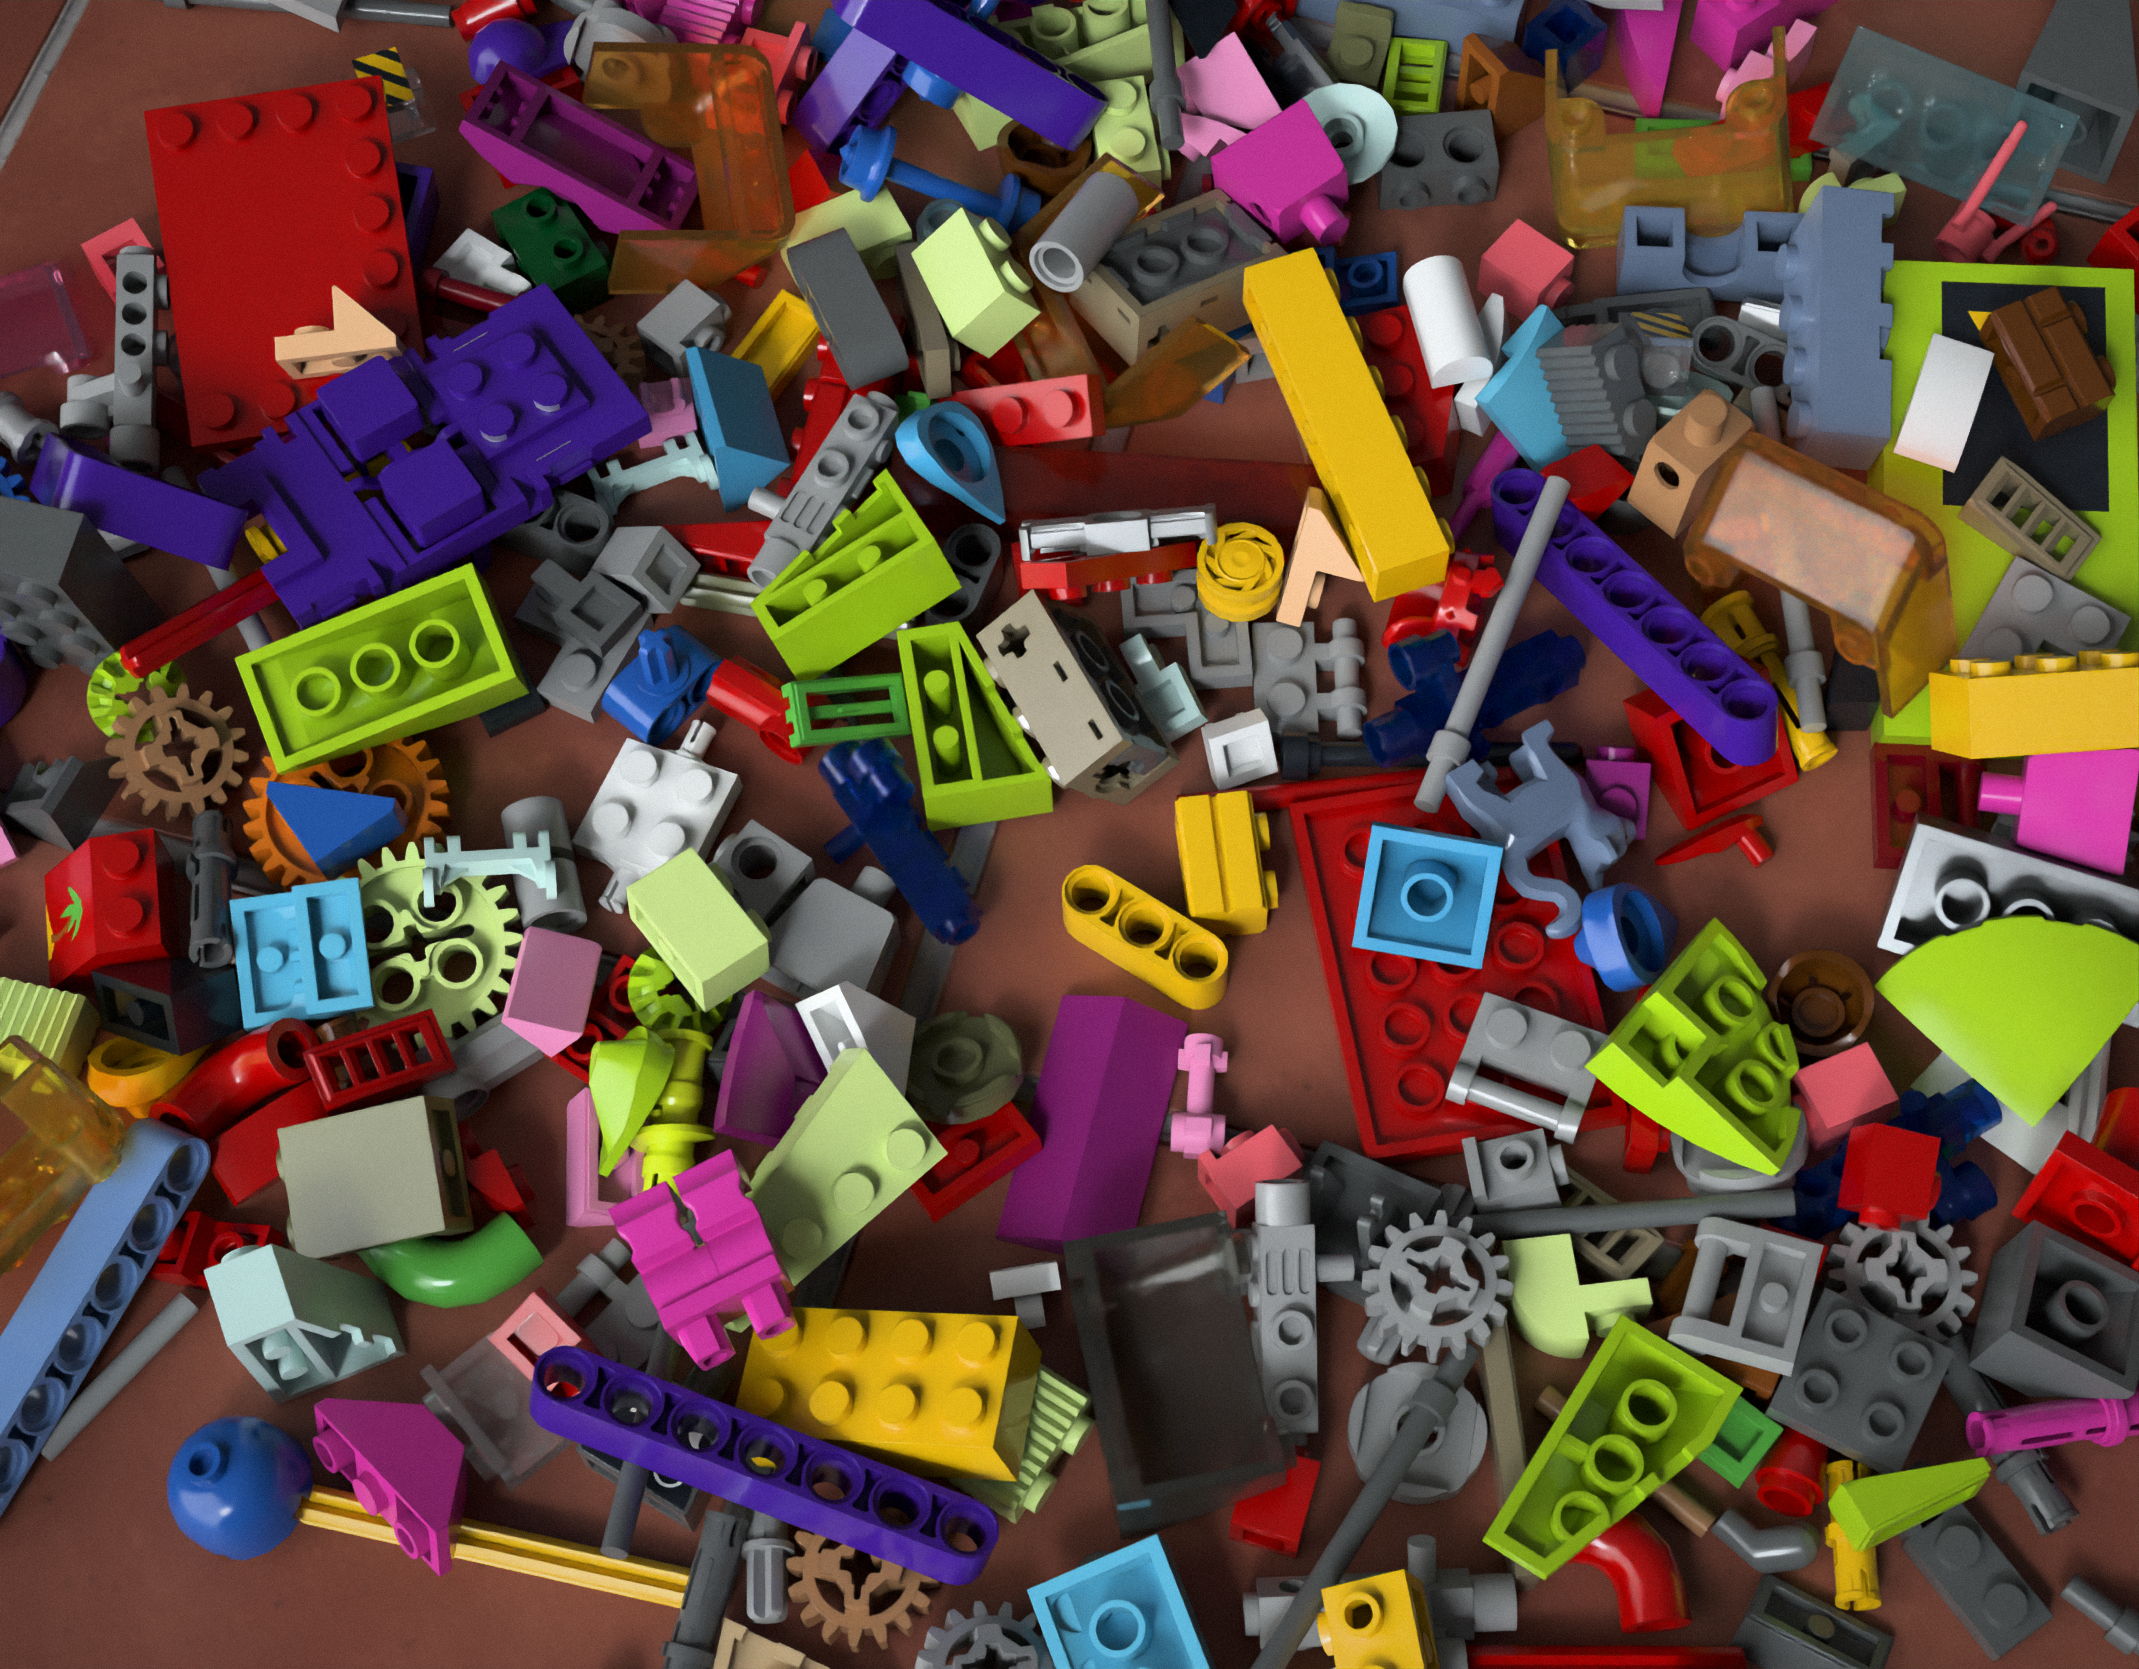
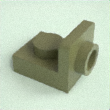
M1339 1L1335 15V30L1325 64L1341 83L1362 85L1378 93L1392 40L1393 11L1378 8L1367 3L1358 4Z

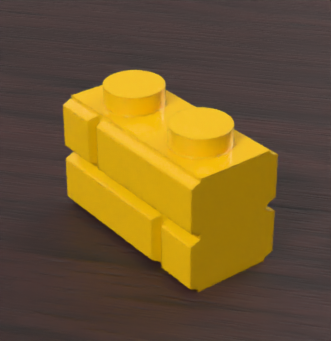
M1247 790L1218 793L1215 797H1211L1208 794L1179 797L1175 801V830L1187 918L1218 938L1224 937L1226 934L1238 936L1262 933L1267 928L1268 909L1278 908L1275 871H1262L1260 851L1270 850L1266 812L1254 813L1252 795Z

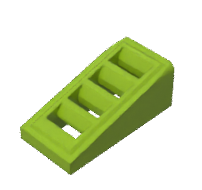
M1392 38L1382 97L1393 108L1395 117L1440 113L1448 49L1447 41ZM1400 64L1428 65V66H1433V68H1428V67H1414V66H1400Z
M1982 1457L1849 1480L1839 1484L1829 1500L1828 1506L1854 1551L1860 1550V1552H1863L1975 1497L1990 1476L1989 1473L1992 1469L1985 1458Z

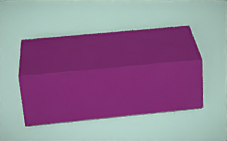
M1062 995L1028 1118V1123L1040 1137L1043 1149L1014 1169L996 1233L997 1240L1126 1270L1178 1072L1179 1049H1184V1039L1188 1033L1189 1023L1127 997Z

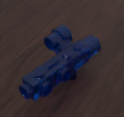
M1440 628L1423 637L1412 634L1390 644L1388 647V660L1395 678L1406 690H1415V692L1395 701L1393 710L1369 720L1363 725L1362 731L1365 745L1374 761L1384 769L1417 754L1422 759L1425 758L1435 732L1444 730L1469 669L1468 667L1456 673L1453 664L1460 660V649L1455 637L1446 628ZM1549 629L1503 651L1467 739L1471 743V749L1468 754L1471 760L1479 761L1483 759L1491 749V743L1480 731L1495 728L1501 725L1505 719L1537 704L1548 703L1556 695L1579 685V673L1586 666V656L1580 642L1574 636L1566 635L1560 638L1552 629Z
M883 737L870 740L862 746L859 742L853 740L836 745L822 757L818 765V772L832 790L833 797L851 823L823 845L827 853L840 865L867 843L930 934L942 944L948 943L951 946L960 945L971 939L981 926L978 918L984 912L967 890V887L970 886L967 878L956 865L952 867L946 860L949 855L930 829L925 831L920 823L924 819L909 802L915 794L916 787L903 770L905 766L903 757L888 738Z
M1974 1078L1966 1080L1943 1095L1937 1092L1929 1098L1918 1090L1904 1092L1899 1100L1900 1115L1884 1125L1941 1138L1936 1171L1941 1175V1190L1936 1205L1931 1211H1928L1930 1213L1929 1223L1936 1230H1939L1948 1224L1952 1226L1964 1218L1973 1221L1998 1205L1997 1194L1984 1171L1969 1160L1952 1168L1948 1161L1965 1151L1967 1143L2002 1122V1112L1994 1095ZM1849 1137L1838 1146L1835 1154L1812 1168L1801 1166L1795 1173L1796 1181L1792 1187L1796 1215L1767 1218L1769 1225L1817 1241L1860 1214L1837 1208Z

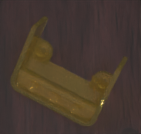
M1785 26L1772 27L1774 78L1750 80L1737 86L1730 93L1726 101V124L1606 135V121L1601 107L1588 98L1567 97L1557 49L1545 50V129L1554 218L1560 238L1567 245L1578 249L1617 246L1625 206L1685 208V229L1700 237H1720L1734 232L1742 224L1745 211L1793 213L1791 83Z

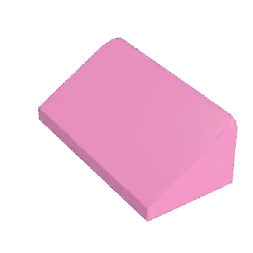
M534 926L525 929L501 1022L550 1057H553L578 1040L585 1029L603 950L602 946L588 939Z
M587 1087L571 1099L567 1106L566 1225L575 1227L615 1225L607 1209L643 1192L644 1178L641 1174L643 1158L646 1153L638 1152L629 1145L608 1177L598 1174L603 1135L590 1088Z

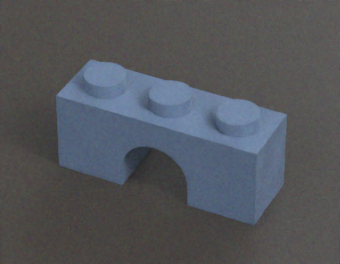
M1625 206L1616 246V296L1708 287L1711 290L1713 301L1742 302L1746 297L1782 304L1784 299L1783 281H1778L1775 276L1777 253L1782 244L1789 243L1805 213L1745 211L1742 224L1734 232L1720 237H1700L1685 229V208Z

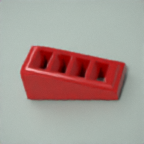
M773 520L660 526H663L701 564L698 569L699 571L750 579L747 569L765 543L764 533Z
M432 1008L326 1042L302 1052L329 1117L372 1107L458 1070ZM419 1032L432 1058V1061L420 1065L408 1037ZM393 1043H396L406 1067L405 1070L393 1073L383 1049ZM370 1053L380 1078L367 1082L358 1058ZM345 1064L354 1086L341 1090L332 1069Z

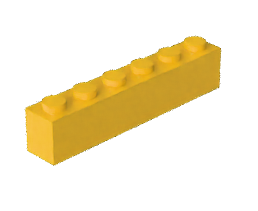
M1314 247L1245 267L1242 302L1374 603L1445 581L1449 555L1453 554L1455 550L1454 540L1447 521L1443 517L1436 519L1429 504L1431 501V490L1424 470L1421 466L1413 467L1406 453L1408 450V440L1402 421L1397 415L1390 417L1384 405L1385 389L1381 375L1375 365L1367 367L1361 354L1363 342L1358 324L1353 316L1345 317L1339 305L1341 300L1340 288L1335 273L1330 267L1323 269Z

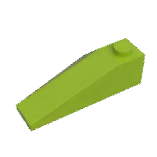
M1620 1314L1482 1541L1545 1581L1705 1452L1712 1444L1744 1388Z

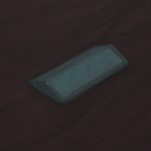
M1858 25L1829 86L1808 138L1966 203L2017 122L2024 120L2028 124L2026 132L1979 209L2025 228H2030L2080 119V115Z

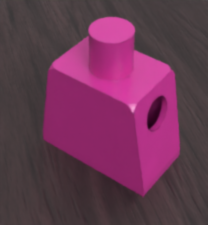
M1303 98L1210 157L1215 189L1220 188L1231 199V204L1235 202L1275 242L1287 243L1309 229L1322 245H1330L1340 239L1347 231L1349 220L1340 211V208L1349 200L1347 171L1311 108Z
M2139 748L2024 755L2021 776L1982 772L1977 810L2015 815L2012 839L2019 846L2111 874L2123 875L2139 774Z

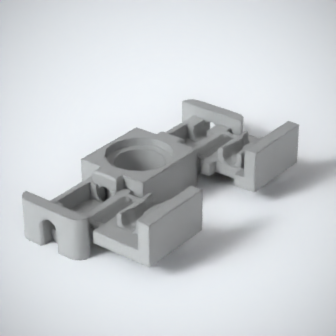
M1206 503V505L1157 510H1150L1148 508L1093 513L1079 517L1034 521L1032 519L1024 520L1021 523V527H1019L1022 561H1031L1036 549H1040V553L1080 550L1082 553L1087 552V556L1149 551L1152 546H1158L1159 543L1205 538L1207 539V545H1213L1218 540L1216 505L1214 503Z

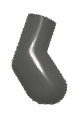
M1734 1505L1722 1515L1710 1530L1748 1565L1764 1574L1801 1570L1815 1560L1817 1552L1821 1547L1820 1533L1808 1521L1794 1520L1790 1525L1760 1529Z

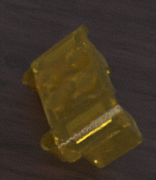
M11 1035L0 1044V1100L30 1128L0 1158V1277L3 1274L16 1270L25 1262L31 1253L32 1245L53 1224L64 1221L77 1209L82 1195L92 1184L105 1181L117 1170L122 1160L120 1151L126 1138L125 1124L118 1112L73 1074L68 1073L64 1068L60 1069L50 1058L21 1035Z

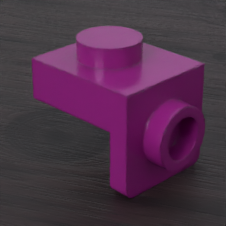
M1597 745V756L1584 755L1581 761L1583 778L1599 807L1616 816L1633 821L1636 828L1635 840H1646L1651 763L1645 759L1635 758V747Z

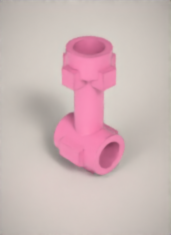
M1206 1033L1188 1035L1184 1039V1049H1179L1178 1070L1189 1071L1186 1112H1173L1170 1151L1184 1152L1183 1158L1198 1159V1156L1208 1149L1212 1154H1220L1221 1149L1224 1147L1226 1115L1213 1114L1215 1073L1227 1072L1228 1052L1223 1051L1224 1041L1216 1035Z

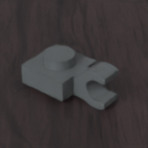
M546 559L531 575L532 580L540 585L535 590V594L548 605L557 608L552 613L555 625L601 658L608 654L643 615L640 602L593 569L579 582L550 559Z

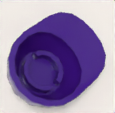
M512 17L491 21L476 32L468 49L469 69L472 78L481 85H485L500 59L536 79H540L569 65L564 55V41L575 20L560 21L538 27Z

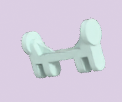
M694 431L685 434L688 447L679 450L674 438L662 442L666 454L662 457L626 470H622L618 459L606 462L609 476L600 478L595 467L586 471L595 493V502L603 506L607 512L611 527L615 526L612 515L618 514V506L626 496L680 476L693 477L699 483L707 481L711 491L719 488L718 477L708 454L704 455Z
M524 831L512 832L513 848L461 851L460 835L447 836L448 852L436 853L434 837H424L425 868H422L425 908L435 907L434 895H441L445 886L459 877L520 874L535 881L539 889L546 888L547 900L557 899L555 861H551L549 831H538V847H527L526 832Z

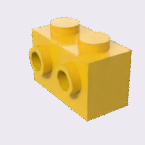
M1405 1569L1321 1589L1325 1611L1319 1612L1317 1615L1318 1632L1326 1654L1328 1656L1334 1655L1336 1669H1441L1423 1581Z

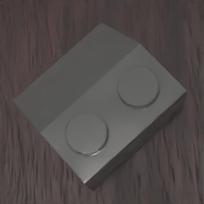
M2033 1220L1992 1257L1968 1366L2027 1396L2129 1399L2135 1394L2139 1376V1272Z

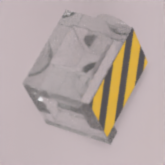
M396 47L380 50L352 60L357 78L381 75L385 86L394 144L437 131L415 67L403 69Z
M1619 312L1618 322H1622L1628 343L1634 347L1638 355V373L1645 394L1685 397L1694 337L1681 316L1672 313Z

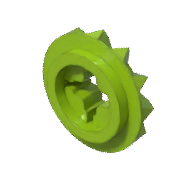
M119 650L105 658L91 676L87 690L88 709L93 721L100 730L113 739L123 738L111 726L118 715L131 719L133 717L127 708L129 702L116 694L126 695V692L137 691L143 679H146V688L150 692L153 687L160 685L166 692L167 697L173 698L181 683L186 684L188 680L174 660L149 675L137 679L122 666ZM151 721L140 729L136 743L154 741L151 732L153 726Z
M653 946L642 953L634 963L629 975L628 997L635 1015L645 1027L655 1032L662 1029H687L708 1034L724 1019L733 995L706 1013L691 994L689 996L691 1005L685 1003L681 995L670 996L666 994L659 997L658 995L674 980L672 970Z

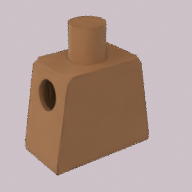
M1709 388L1703 389L1649 441L1629 492L1627 502L1674 539L1751 467L1756 425L1751 418L1716 391ZM1677 473L1679 486H1672L1675 474Z

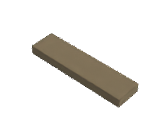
M1507 1319L1503 1327L1486 1323L1490 1329L1491 1338L1489 1345L1485 1348L1474 1342L1475 1348L1479 1352L1477 1366L1484 1414L1487 1422V1436L1498 1513L1528 1466ZM1505 1556L1507 1573L1513 1574L1516 1592L1534 1590L1538 1586L1540 1577Z

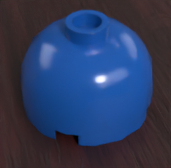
M231 1415L203 1424L188 1436L172 1458L166 1479L169 1510L179 1529L189 1539L213 1554L225 1555L232 1560L244 1561L270 1552L291 1535L299 1523L297 1519L293 1518V1515L300 1506L302 1496L310 1499L313 1488L311 1460L301 1442L267 1420L256 1416Z

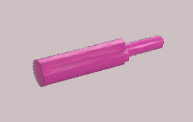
M1499 429L1462 485L1464 490L1461 494L1464 500L1448 523L1452 532L1454 546L1462 537L1479 508L1487 509L1491 507L1490 485L1494 478L1504 471L1515 469L1522 458Z

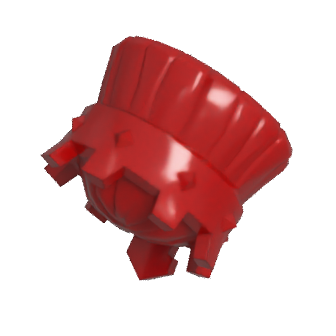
M1456 548L1454 553L1449 555L1445 581L1395 596L1386 629L1382 634V645L1386 650L1407 652L1424 649L1428 655L1436 656L1438 659H1447L1465 668L1471 652L1469 648L1474 642L1476 633L1482 626L1487 611L1488 598L1495 595L1505 585L1496 567H1494L1495 553H1475L1469 548L1464 550Z

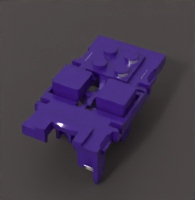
M545 282L490 312L488 320L482 321L452 339L447 336L440 340L436 334L425 339L429 356L424 359L420 358L413 347L405 350L403 356L392 357L389 360L378 355L321 386L316 391L317 400L284 417L290 434L280 439L270 425L260 431L263 439L254 444L255 450L245 453L218 468L217 471L212 467L196 476L203 494L249 510L245 522L262 514L288 552L261 566V570L298 623L301 631L337 617L338 614L357 604L358 600L370 593L373 594L376 600L412 587L433 574L437 577L454 570V562L470 554L471 559L467 564L472 562L479 573L483 575L492 561V550L489 542L550 508L554 503L551 489L558 485H564L592 469L596 463L652 432L649 414ZM444 421L447 425L440 431L434 443L427 447H419L408 453L400 442L402 440L405 441V438L432 423L436 426ZM326 424L329 425V428H330V431H331V434H332L333 438H332L331 435L328 433V431L325 429L324 425H326ZM456 437L462 444V447L454 451L449 442ZM385 452L391 463L384 467L376 477H368L370 474L366 463ZM355 468L361 476L346 483L344 477L355 472ZM364 489H383L393 520L375 496L361 503L355 494ZM244 529L242 530L240 537L246 535Z

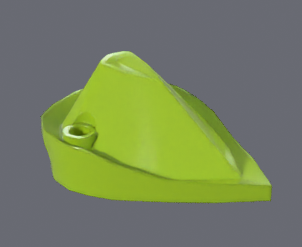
M644 1026L635 1027L622 1040L597 1041L592 1047L589 1086L603 1135L598 1174L605 1177L609 1176L655 1106L666 1085L673 1065L675 1052L673 1046L664 1042L654 1030Z

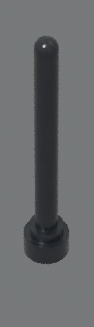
M1281 729L1280 776L1281 780H1307L1308 773H1320L1321 767H1428L1430 762L1427 760L1426 754L1431 742H1321L1320 735H1308L1307 729ZM1470 742L1471 749L1465 763L1474 759L1479 766L1489 761L1493 767H1511L1509 761L1510 754L1521 748L1524 744L1523 742ZM1550 743V747L1556 755L1569 767L1576 766L1582 761L1584 753L1578 743Z

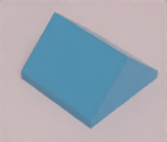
M702 347L687 348L685 352L697 418L708 455L718 477V491L726 514L741 508L749 501L752 491L757 486L764 488L791 463L762 367Z
M1373 821L1352 947L1482 969L1504 843Z

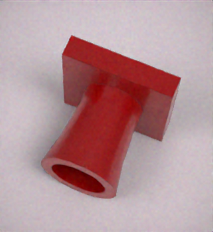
M2123 1087L2111 1091L2105 1097L2096 1130L2090 1143L2066 1130L2023 1191L2010 1214L2028 1225L2033 1220H2036L2139 1272V1088Z

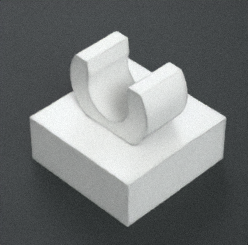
M1260 708L1246 713L1240 712L1235 714L1234 717L1216 723L1211 722L1201 727L1211 778L1218 790H1226L1278 772L1269 722Z
M1056 1260L989 1271L994 1300L1014 1297L1016 1316L1020 1318L1026 1329L1046 1326L1041 1293L1061 1289Z

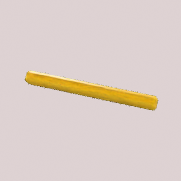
M313 1484L310 1499L302 1496L300 1506L295 1512V1516L304 1524L400 1545L393 1527L380 1513L376 1516L370 1515L363 1508L356 1494ZM464 1517L462 1518L454 1558L676 1608L681 1607L691 1568L628 1555L626 1559H613L603 1555L600 1552L601 1548Z

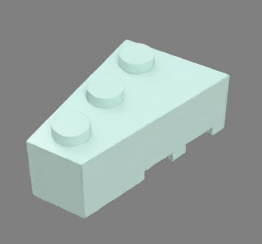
M274 1244L264 1247L249 1245L235 1249L226 1254L220 1264L203 1270L227 1346L277 1405L407 1354L382 1282Z

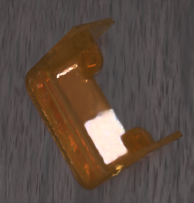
M593 42L582 95V104L591 109H640L644 130L652 140L667 147L692 148L704 230H620L607 284L609 294H670L685 279L706 292L783 249L790 241L796 217L772 71L768 59L759 50L743 44Z
M1106 152L1010 237L1012 244L1008 249L1013 259L1031 277L1033 287L1030 289V292L1041 311L1038 316L1012 338L1033 381L1083 374H1100L1106 430L1173 420L1180 417L1252 356L1247 347L1192 314L1135 364L1130 366L1070 305V292L1053 290L1042 283L1034 274L1029 261L1032 247L1091 175L1098 172L1112 173L1121 177L1132 187L1137 196L1139 207L1136 216L1130 224L1139 220L1165 197L1159 186Z
M1745 433L1726 451L1683 545L1685 565L1688 570L1696 614L1702 616L1712 604L1733 593L1751 575L1829 614L1835 636L1834 644L1838 652L1847 661L1855 665H1865L1877 671L1882 714L1893 719L1929 684V672L1942 671L1950 663V659L1958 655L1947 548L1940 529L1928 516L1919 510L1760 433Z

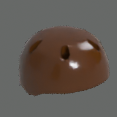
M1012 120L998 134L996 153L1004 176L1011 172L1017 174L1020 177V184L1038 192L1041 198L1062 195L1077 185L1084 175L1092 143L1091 139L1086 137L1078 151L1073 152L1059 146L1016 120ZM1068 155L1064 160L1061 159L1063 156Z
M1813 949L1793 955L1780 967L1770 985L1766 1005L1774 1022H1778L1781 1025L1788 1024L1791 1033H1795L1792 1037L1798 1055L1814 1059H1826L1851 1049L1866 1032L1874 1008V990L1869 976L1854 960L1835 951ZM1812 976L1817 980V987L1810 988L1809 978ZM1845 993H1852L1851 998L1842 1002L1841 998ZM1779 997L1784 998L1791 1007L1780 1002ZM1850 1028L1853 1030L1851 1032L1844 1031L1843 1029Z

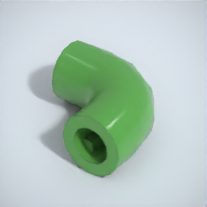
M504 1211L499 1213L476 1233L461 1240L446 1241L432 1235L356 1252L375 1276L404 1298L443 1309L484 1304L517 1286L544 1264L541 1254L528 1236Z

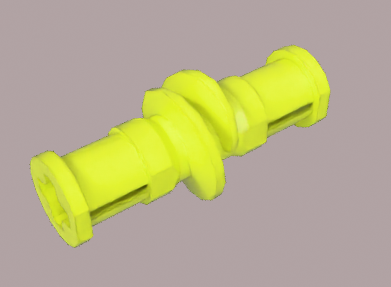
M662 1029L656 1031V1033L664 1042L671 1044L675 1049L673 1065L659 1099L630 1143V1147L638 1152L646 1153L643 1158L641 1174L644 1178L643 1192L666 1181L681 1199L673 1177L696 1166L693 1157L696 1142L716 1139V1132H713L712 1128L697 1123L698 1113L702 1109L704 1089L701 1086L705 1053L712 1051L714 1038L694 1030ZM683 1203V1206H684V1208H685V1210H686V1213H687V1207H686L685 1204Z

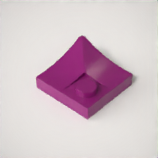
M753 990L747 994L740 1009L724 1066L713 1132L775 1148L796 1120L794 1116L810 1095H814L827 1077L828 1072L800 1013L781 1004L763 992Z

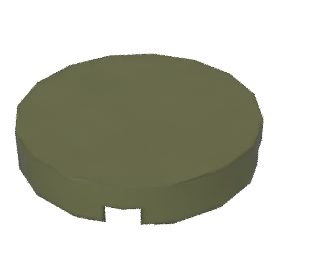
M952 1011L926 1020L914 1029L905 1099L921 1119L942 1125L966 1124L994 1114L1011 1101L1024 1081L1026 1062L1022 1046L1014 1028L998 1016L983 1012L984 1018L969 1017L967 1011Z

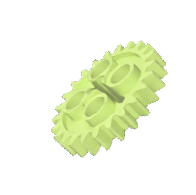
M415 842L408 843L405 860L397 861L388 847L382 848L381 858L383 866L376 870L362 858L357 861L358 868L363 877L360 880L364 923L369 917L378 913L391 915L394 923L392 933L387 939L378 943L367 942L369 959L390 956L410 950L413 945L411 937L416 934H422L427 942H434L457 932L461 927L467 925L474 927V933L465 938H453L428 945L425 948L427 958L417 962L410 953H403L371 969L375 1008L355 1012L358 1025L360 1026L368 1020L367 1029L432 1008L443 1036L456 1039L455 1028L463 1025L471 1032L479 1027L475 1016L480 1012L493 1018L500 1013L491 999L495 993L508 996L510 985L503 979L504 973H514L517 961L516 958L508 956V950L519 948L523 940L522 934L507 932L506 930L507 927L521 919L517 908L498 909L510 895L506 886H496L486 891L485 888L489 884L492 875L459 877L443 888V892L453 894L456 897L454 912L444 921L433 922L424 917L422 868H425V859H422V855ZM435 844L436 853L446 852L442 844ZM339 876L336 880L348 879V878ZM459 952L473 954L476 957L477 965L475 972L469 979L458 983L445 979L443 969L445 962L450 956ZM398 973L411 975L414 988L409 998L399 1004L385 1003L382 999V987L385 981L390 976ZM420 1032L412 1035L415 1036L419 1049L426 1045ZM396 1043L391 1044L392 1048L399 1052Z

